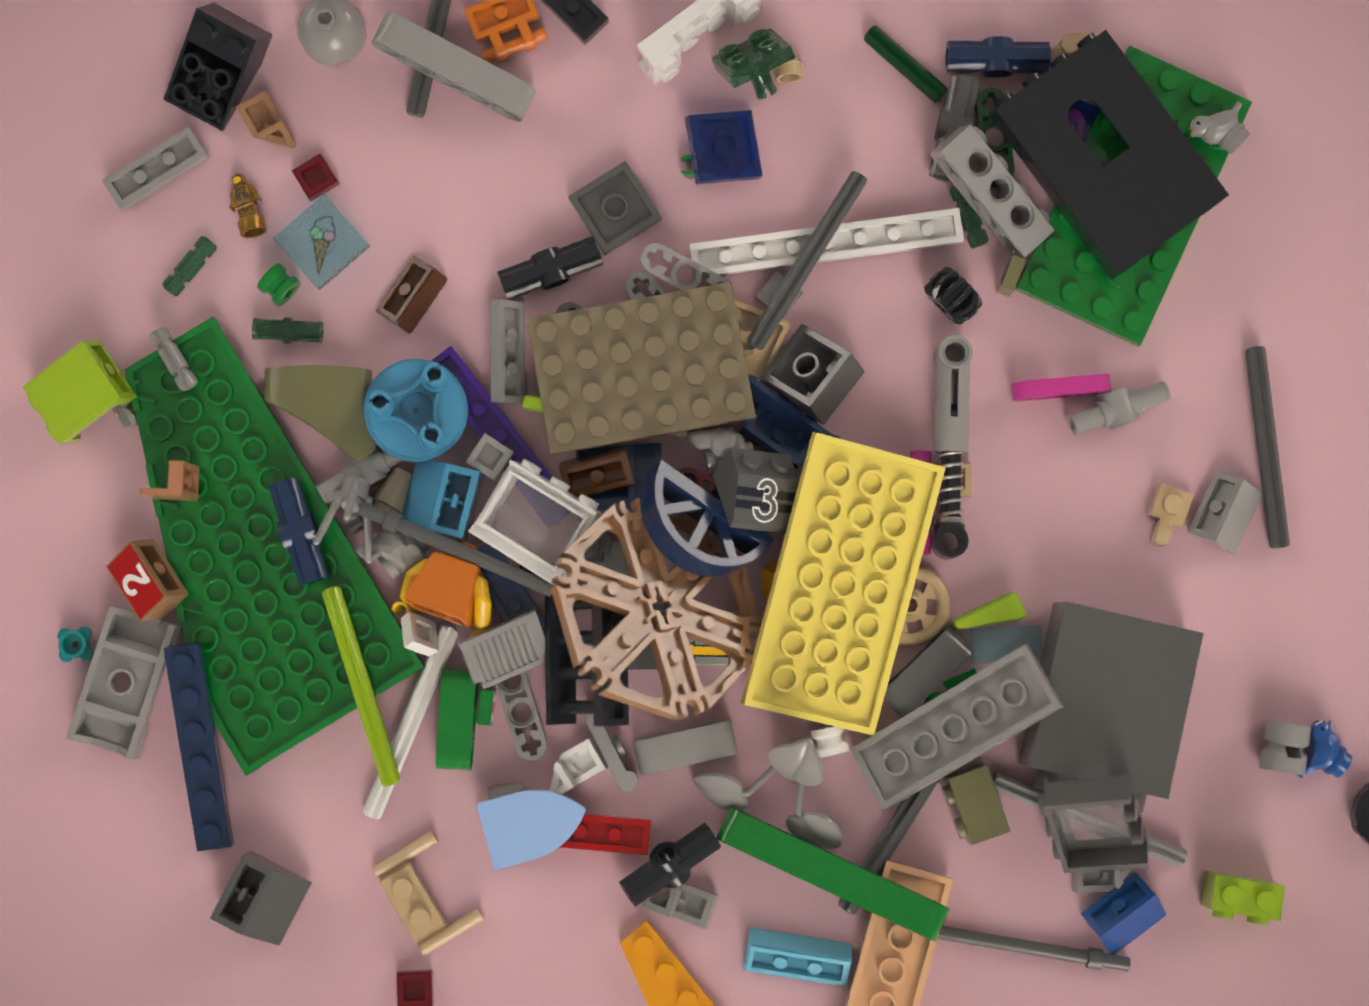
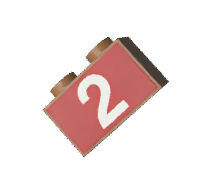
M154 539L130 541L106 565L115 585L121 590L130 604L132 612L138 617L140 622L164 619L188 595L187 590Z

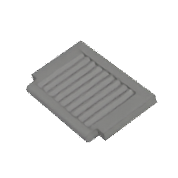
M534 609L458 642L472 683L480 682L483 690L545 663V636Z

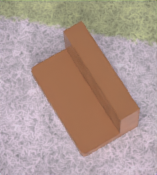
M169 460L168 489L140 488V495L160 500L198 501L200 467L185 461Z

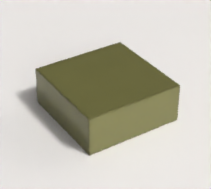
M1016 255L1009 259L996 292L1008 297L1014 292L1026 259Z

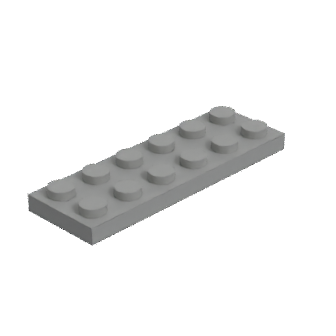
M1024 644L877 732L874 736L872 735L852 747L850 750L881 809L888 810L1064 706L1029 645Z

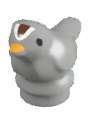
M1237 101L1231 110L1222 111L1211 116L1195 117L1189 125L1190 137L1202 138L1209 145L1219 144L1221 150L1225 149L1232 154L1250 135L1245 129V125L1238 123V112L1242 103Z

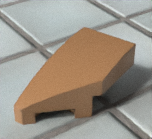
M266 90L236 106L253 137L290 148L297 146Z

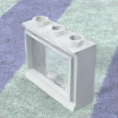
M523 459L522 463L510 460L508 462L510 463L476 522L468 532L549 583L557 575L567 577L565 570L555 566L556 562L561 559L559 556L603 514L597 510L599 503L584 494H581L579 498L568 492L571 486L554 476L549 481L539 474L542 470L539 466L526 459Z

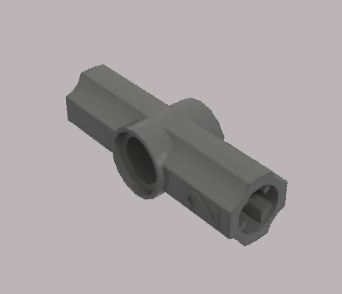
M966 75L951 76L944 109L940 111L935 130V148L958 127L969 124L973 126L974 117L972 115L980 81ZM932 158L928 176L941 181H950Z

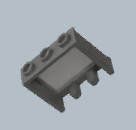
M1126 772L1121 776L1049 782L1048 778L1044 779V793L1038 795L1039 811L1041 815H1046V833L1048 837H1053L1054 858L1060 859L1064 873L1149 867V839L1130 772Z

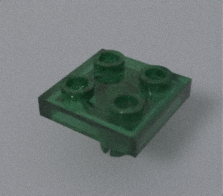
M770 28L753 32L749 35L748 40L738 45L730 44L721 48L718 52L719 54L712 57L711 60L716 71L733 88L751 80L757 99L768 98L766 91L769 90L771 96L777 92L769 71L794 59L795 55L791 45Z

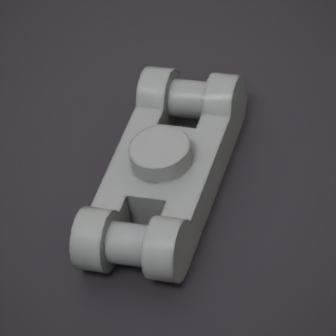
M587 714V725L618 787L625 792L633 791L638 784V774L634 770L626 768L621 756L626 754V751L619 737L616 735L611 738L606 726H594L593 714Z

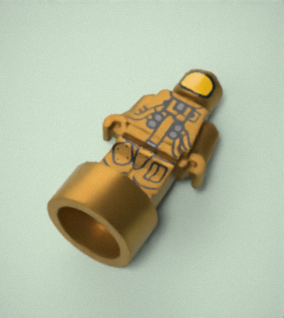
M235 173L232 177L234 188L230 193L231 204L229 208L233 212L237 209L240 218L237 225L242 238L259 237L267 232L264 217L260 215L256 205L257 200L262 201V198L258 195L253 184H246L247 182L243 174Z

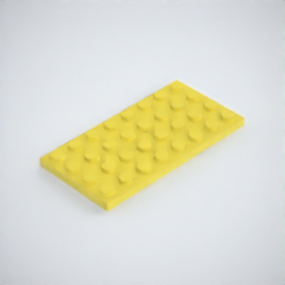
M812 432L741 703L743 705L874 736L946 467Z

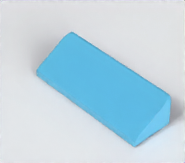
M751 928L747 943L744 971L846 987L852 962V944Z

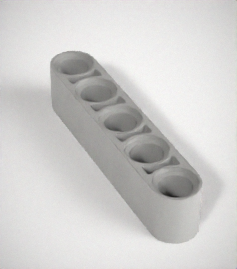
M386 12L371 42L375 48L517 122L522 121L536 93V89L527 82L393 12Z

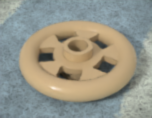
M919 566L916 579L925 582L927 585L923 593L913 588L911 599L916 602V608L912 612L907 611L898 645L918 646L931 641L944 629L949 619L951 602L947 587L937 574L923 566ZM927 599L937 600L935 615L925 613L927 610ZM920 619L923 629L908 633L906 623L915 622Z

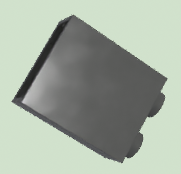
M1067 601L1054 602L1040 666L1064 707L1025 730L1018 763L1037 769L1033 787L1044 790L1045 778H1048L1049 782L1121 776L1126 772H1130L1142 813L1147 794L1169 799L1204 633ZM1112 805L1115 807L1122 808L1121 805Z

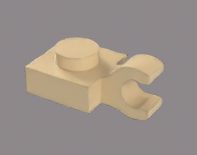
M1163 483L1158 485L1148 513V517L1157 520L1149 541L1150 543L1161 547L1164 544L1168 545L1172 534V526L1181 528L1185 523L1193 494Z

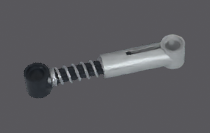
M960 335L946 337L939 344L934 354L936 364L934 453L940 454L937 457L941 460V466L946 468L939 491L940 502L936 504L940 508V513L936 516L937 522L934 524V533L931 535V550L937 557L945 560L954 559L963 554L968 548L969 543L965 524H963L962 516H960V513L963 512L960 509V501L964 500L960 495L961 489L964 488L961 485V477L964 476L961 473V465L965 464L961 461V454H968L970 360L973 350L970 342ZM951 346L956 347L961 353V361L951 362L945 355V349ZM954 373L953 404H951V380ZM946 532L952 533L957 538V547L954 551L946 550L941 544V537Z

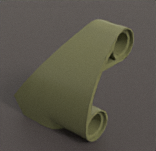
M329 365L281 366L265 369V402L279 407L315 429L356 463L375 451L376 443L369 434L364 418V401L368 388L372 383L371 370Z

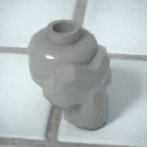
M723 426L721 428L698 429L688 432V439L698 449H703L709 475L715 472L730 447L754 450L752 442H745L743 436L735 432L732 427Z
M385 530L383 533L372 538V561L377 558L387 573L395 579L401 573L405 575L406 571L424 558H428L425 551L430 546L398 531L394 534ZM363 543L355 551L358 556L365 559Z

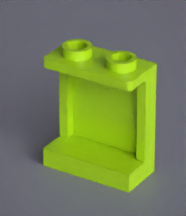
M82 340L23 386L28 395L29 404L34 410L39 412L46 423L47 432L59 444L76 442L81 438L80 432L116 405L128 404L137 397L101 340Z

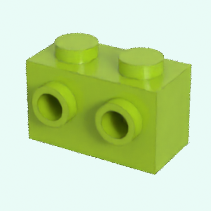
M1205 870L1201 905L1213 910L1212 916L1233 920L1234 914L1247 916V922L1268 925L1269 919L1281 921L1285 886L1274 881Z

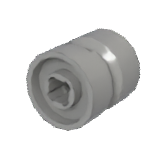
M1265 720L1263 739L1268 744L1267 747L1261 749L1259 768L1305 775L1308 756L1303 753V749L1309 746L1312 727Z

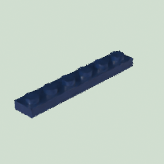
M201 641L166 646L164 648V655L197 852L232 847L234 840Z

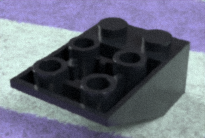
M215 3L196 8L163 100L224 131L237 109L236 106L239 105L259 70L273 34Z

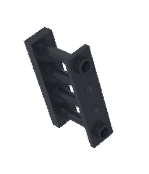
M545 595L546 725L576 724V714H593L594 726L629 725L628 704L598 695L604 690L607 683L593 690V700H576V679H593V683H595L597 677L591 670L580 677L578 671L583 665L573 667L553 595L550 597ZM576 600L573 603L574 616L575 610L592 609V630L579 631L583 643L592 644V647L596 646L625 616L583 600ZM628 666L620 674V681L626 688H628Z

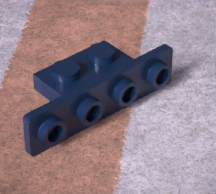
M748 374L756 418L747 420L739 433L762 450L790 455L796 470L806 457L812 432L842 439L820 426L811 416L805 415L795 408L785 397L777 395L763 385L757 377Z

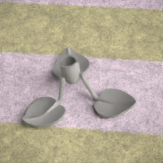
M794 738L788 744L772 747L768 753L771 766L749 788H743L738 779L721 773H703L693 777L697 788L713 804L726 810L732 807L740 811L745 809L748 804L746 797L752 795L777 770L784 778L799 782L795 813L797 815H789L786 819L789 831L794 836L822 849H834L843 846L842 833L833 820L817 812H804L802 808L805 785H819L824 776L820 757L811 738L804 740Z

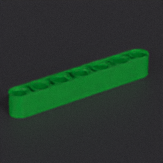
M729 807L716 836L719 841L932 941L937 940L950 908L743 811H737L732 807Z

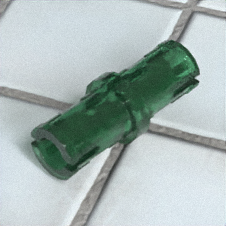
M284 317L283 320L253 318L252 332L255 333H252L253 340H282L284 344H292V341L322 343L324 329L321 328L324 327L323 321H294L292 317Z

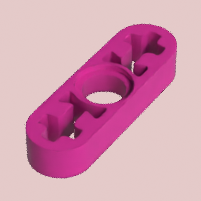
M1110 374L1029 380L1011 384L1012 399L1015 402L1112 392Z

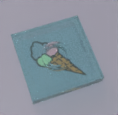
M325 194L273 238L318 290L322 289L370 247Z

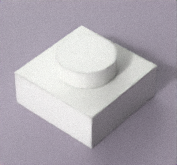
M412 612L401 617L404 648L429 657L439 651L435 621Z

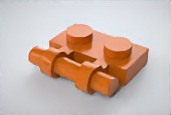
M486 0L463 9L477 44L490 39L493 45L492 48L481 52L483 59L489 63L497 60L501 63L508 60V56L524 49H527V51L537 48L536 44L548 40L544 27L532 32L529 28L528 23L540 19L533 0ZM516 28L519 29L521 36L504 43L502 42L501 34Z

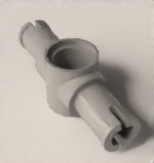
M1164 381L1140 390L1134 388L1129 390L1127 386L1098 397L1099 401L1095 402L1093 407L1069 415L1067 417L1068 424L1074 435L1101 425L1103 427L1109 426L1110 429L1140 419L1139 415L1144 413V409L1170 400L1171 394Z
M376 448L374 452L358 463L349 457L344 462L346 466L341 468V473L319 484L316 488L327 504L334 499L335 491L341 490L343 480L346 477H361L369 482L370 489L388 478L387 473L391 472L389 468L403 460L394 458L382 449L379 451Z

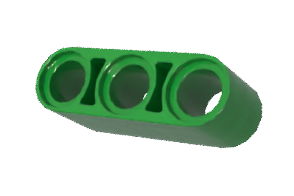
M443 668L436 744L437 769L472 770L479 682L476 684L472 683L468 670Z

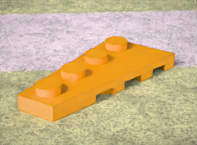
M648 920L644 921L620 941L621 948L648 1006H716Z

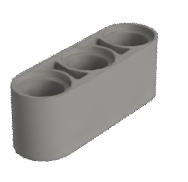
M731 719L633 741L640 775L652 774L738 754Z

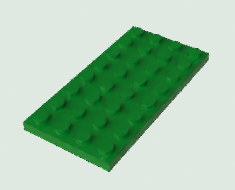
M1129 45L1124 53L1218 178L1229 152L1225 149L1221 150L1219 144L1209 145L1202 138L1190 137V122L1197 116H1211L1222 111L1231 110L1234 104L1239 101L1242 103V106L1238 112V123L1243 124L1252 101ZM1099 108L1084 143L1103 167L1129 147ZM1054 205L1049 215V224L1055 231L1033 250L1015 290L1131 344L1140 346L1199 218L1111 281Z

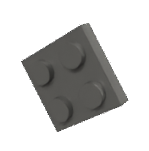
M626 161L568 196L569 201L604 256L662 220L661 215Z

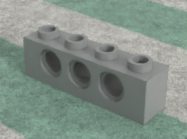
M971 124L958 127L930 153V156L1011 257L1013 255L1021 258L1026 257L1055 231L1049 224L1050 218L1041 207L1034 205L1028 197L1029 191L1021 181L1015 180L1007 170L1009 168L1007 162L999 154L993 153L986 144L987 138L979 128L973 127ZM971 155L975 156L978 161L976 172L972 171L969 167ZM993 181L999 187V194L996 199L990 193V185ZM1013 208H1016L1020 215L1017 224H1014L1011 220Z

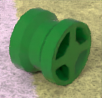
M277 263L262 276L257 284V288L262 293L271 295L272 302L279 307L295 294L301 282L295 276H288L286 268Z

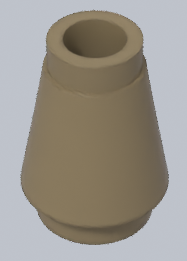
M394 467L392 473H390L373 496V506L387 512L391 509L403 514L412 474Z

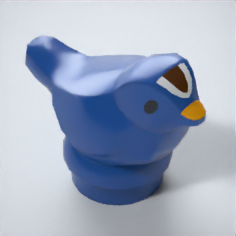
M1331 719L1316 720L1310 725L1312 728L1307 753L1305 775L1296 774L1300 778L1319 769L1337 778L1342 776L1349 768L1353 757L1347 752V748L1340 745L1337 734L1331 730Z

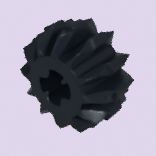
M944 267L942 270L937 271L924 286L928 298L955 324L961 325L971 319L982 306L979 294L965 278L961 277L957 271L950 267Z

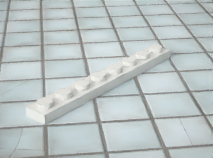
M954 208L842 223L817 263L962 244L964 237L960 209ZM817 227L692 243L689 245L691 260L721 276L793 266ZM692 267L694 279H696V271ZM705 272L702 273V278L709 277V274Z

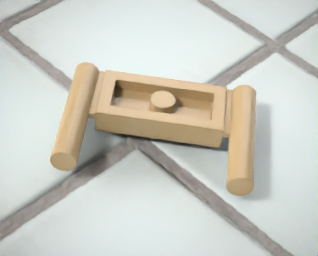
M432 830L372 866L374 873L380 879L379 883L424 956L484 920L483 914L479 908H476L450 925H447L409 861L439 842Z

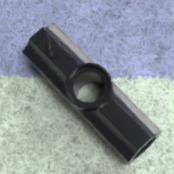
M592 236L562 248L551 247L533 254L530 260L500 270L497 273L507 299L511 300L540 288L548 290L563 285L571 279L570 277L602 266L603 261Z
M704 822L676 843L667 841L656 845L650 852L649 861L619 881V884L631 903L636 907L665 886L676 888L683 885L691 875L690 869L720 849L721 845L709 826Z

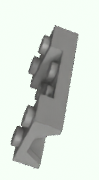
M109 605L66 739L103 747L118 752L129 759L139 758L150 726L147 722L166 667L164 648L176 645L182 627L161 619L140 622L132 610ZM120 672L127 673L131 678V686L125 692L118 691L114 685V679Z

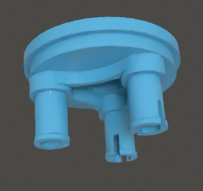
M407 359L396 362L385 368L375 377L366 393L364 418L369 434L384 452L399 460L425 462L442 456L459 441L467 423L468 404L462 385L448 369L433 361Z

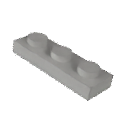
M187 127L108 176L102 182L119 209L124 212L204 162L209 156L192 129Z
M504 299L490 300L491 403L523 404L525 396L524 302Z

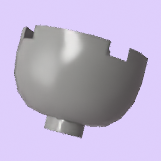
M312 0L301 11L297 22L298 37L307 55L317 63L327 66H337L336 63H342L346 60L350 62L355 59L363 50L367 38L365 22L359 10L348 0Z

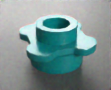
M84 626L80 627L79 630L72 631L68 628L61 629L57 635L59 639L58 648L60 650L59 658L64 662H70L74 658H81L82 660L91 659L94 653L93 649L90 648L92 631ZM74 641L78 642V647L76 648L73 647Z

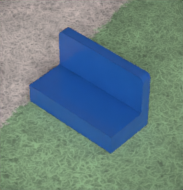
M1136 872L1124 880V884L1119 889H1112L1081 913L1084 920L1098 935L1107 951L1112 955H1115L1166 916V912L1156 894Z

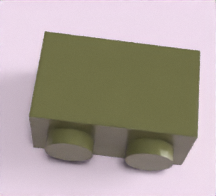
M981 763L944 776L946 785L942 786V792L947 805H954L958 818L954 819L953 822L960 839L966 838L970 845H974L1011 832L988 765Z

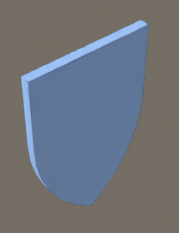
M538 789L518 791L476 803L494 871L535 860L553 852L570 838L586 811L585 807L565 795Z

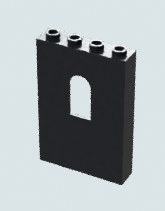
M1105 30L1098 36L1092 32L1084 37L1076 45L1079 49L1070 56L1066 52L1059 55L1049 64L1051 69L1042 76L1039 72L1031 75L1021 84L1024 88L1015 95L1010 91L994 103L996 108L990 118L1112 281L1228 197L1229 194L1107 30ZM1090 100L1097 104L1129 147L1103 167L1069 122V109L1077 101Z

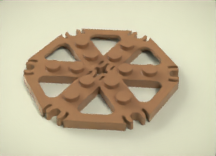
M636 498L630 503L632 513L626 509L624 501H620L616 505L614 503L559 556L561 559L555 565L565 570L567 577L557 575L552 579L551 583L555 586L551 588L573 667H577L585 659L586 664L578 671L580 677L589 670L593 671L597 677L595 683L591 686L593 690L607 683L604 690L598 695L671 720L676 718L682 719L688 716L686 704L691 706L694 716L702 712L704 713L717 702L752 663L753 656L751 655L754 654L755 646L749 642V636L755 639L758 638L762 621L745 566L736 572L726 575L730 581L738 607L737 615L695 601L693 598L713 577L696 575L676 565L667 571L663 554L655 546L645 528L641 514L640 498ZM686 513L669 516L675 529L685 532L689 536L697 524V521ZM707 528L697 549L706 554L724 558L721 545L718 542V535L715 533L709 535L710 530ZM604 532H613L619 539L630 576L586 561L584 558L585 551ZM736 551L737 557L741 556L740 551ZM576 600H583L625 616L596 646L590 647L584 644L581 639L573 612V603ZM657 602L659 605H664L665 610L663 612L654 610L652 605ZM688 638L720 649L728 656L727 667L709 686H702ZM649 644L663 686V693L658 698L626 688L620 681V674Z

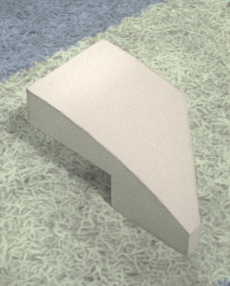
M592 736L560 754L559 760L554 764V774L548 791L563 794L608 767Z

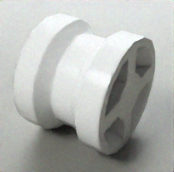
M829 725L810 731L811 738L816 740V750L820 758L850 750L848 743L844 741L842 735L845 729Z

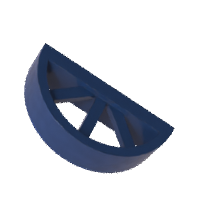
M663 460L646 473L640 494L641 514L645 528L659 551L681 569L706 577L728 575L758 558L774 540L764 531L729 527L721 501ZM663 498L669 501L670 504H664ZM686 513L697 521L687 541L675 529L669 516ZM707 528L718 535L724 558L715 557L697 549ZM735 548L742 552L744 555L737 557Z

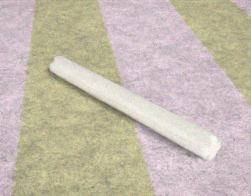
M442 624L438 630L439 651L431 657L427 656L424 663L425 667L419 675L390 744L399 774L459 634L458 630L448 625ZM377 775L364 805L363 813L370 818L380 819L395 784L383 787L379 775Z

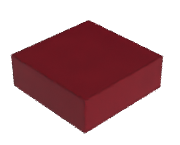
M321 153L292 170V173L310 201L339 185Z
M433 970L397 972V1006L434 1005Z

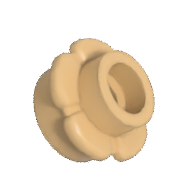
M795 55L781 56L777 59V63L772 66V73L775 74L776 81L779 83L796 82L803 77L802 69L805 67L803 61H798Z

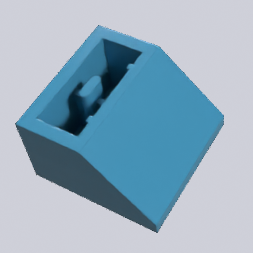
M438 461L416 462L403 510V519L438 534L467 541L484 474L480 471Z

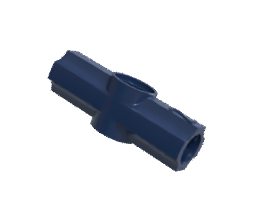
M994 36L985 38L983 41H948L946 44V72L983 73L985 77L1002 78L1011 76L1013 73L1029 74L1039 72L1042 74L1050 69L1051 48L1049 42H1013V39L1010 37Z
M299 478L286 479L268 486L279 522H277L278 533L284 549L287 552L289 551L299 586L329 577L320 545L313 544L319 528L313 513L308 510Z

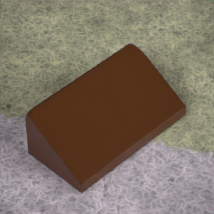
M413 256L376 312L411 334L446 284L447 277L436 268Z
M626 445L560 463L559 471L562 481L571 486L568 492L577 498L581 494L589 496L635 484Z

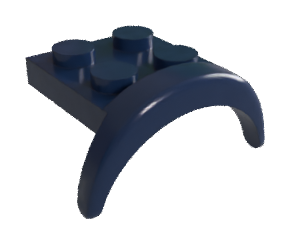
M661 443L626 445L635 484L587 496L599 503L598 511L604 513L614 503L616 505L620 501H624L626 509L632 513L630 503L636 498H640L641 487L646 473L662 460ZM625 445L601 446L576 451V457ZM578 516V521L581 523L583 518Z

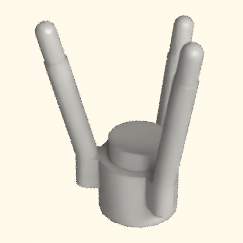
M348 476L343 480L341 490L335 491L333 502L317 531L313 544L318 545L340 505L345 510L344 520L346 521L350 520L352 512L356 513L359 511L363 502L372 505L373 498L368 496L370 489L368 481L357 476ZM363 517L365 562L371 563V520Z

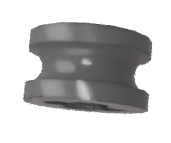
M352 512L351 518L348 521L344 520V518L341 519L343 525L349 526V535H354L364 529L363 516L359 515L358 512Z

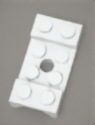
M697 0L637 44V48L643 56L638 65L654 85L661 80L664 83L671 80L680 71L678 67L681 66V50L685 52L693 47L699 40L697 37L707 29L709 32H712L719 28L726 19L724 17L726 15L734 26L742 20L745 23L749 22L761 11L759 7L762 5V0Z

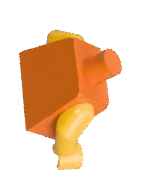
M458 540L459 543L477 550V548L474 545L466 541ZM434 551L429 558H424L406 571L399 594L401 600L395 602L391 608L394 614L400 613L404 606L406 614L409 612L417 614L419 610L469 629L474 624L476 629L470 634V637L490 629L488 626L491 624L492 604L488 581L484 578V574L478 566L454 555L449 556Z

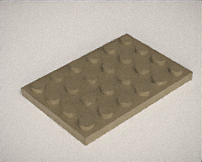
M731 282L527 318L551 455L756 418Z

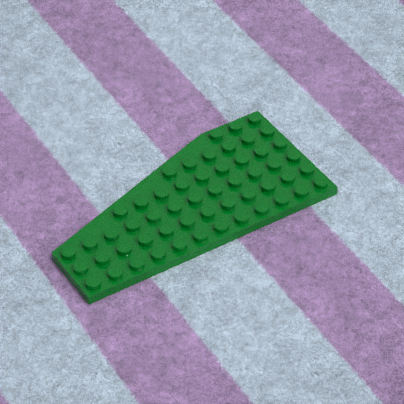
M212 316L172 341L177 344L188 363V370L192 371L198 381L196 386L187 391L180 390L174 381L176 377L170 374L158 350L126 368L125 374L127 382L137 396L131 402L138 422L150 488L168 489L169 460L185 461L200 467L198 501L160 500L153 498L152 500L156 517L159 520L167 561L188 592V595L176 606L178 621L181 623L185 644L201 641L214 724L245 776L357 709L322 596L323 590L333 586H339L342 590L375 697L420 671L425 666L417 652L404 648L401 625L335 515L319 543L329 577L299 586L289 551L287 552L284 549L278 533L277 522H279L268 486L286 479L299 478L308 510L313 513L318 528L330 507L322 499L315 482L267 402L264 401V397L217 319Z

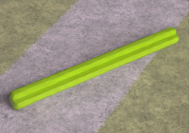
M339 586L327 588L322 591V596L381 785L387 787L398 783L401 778L342 590Z

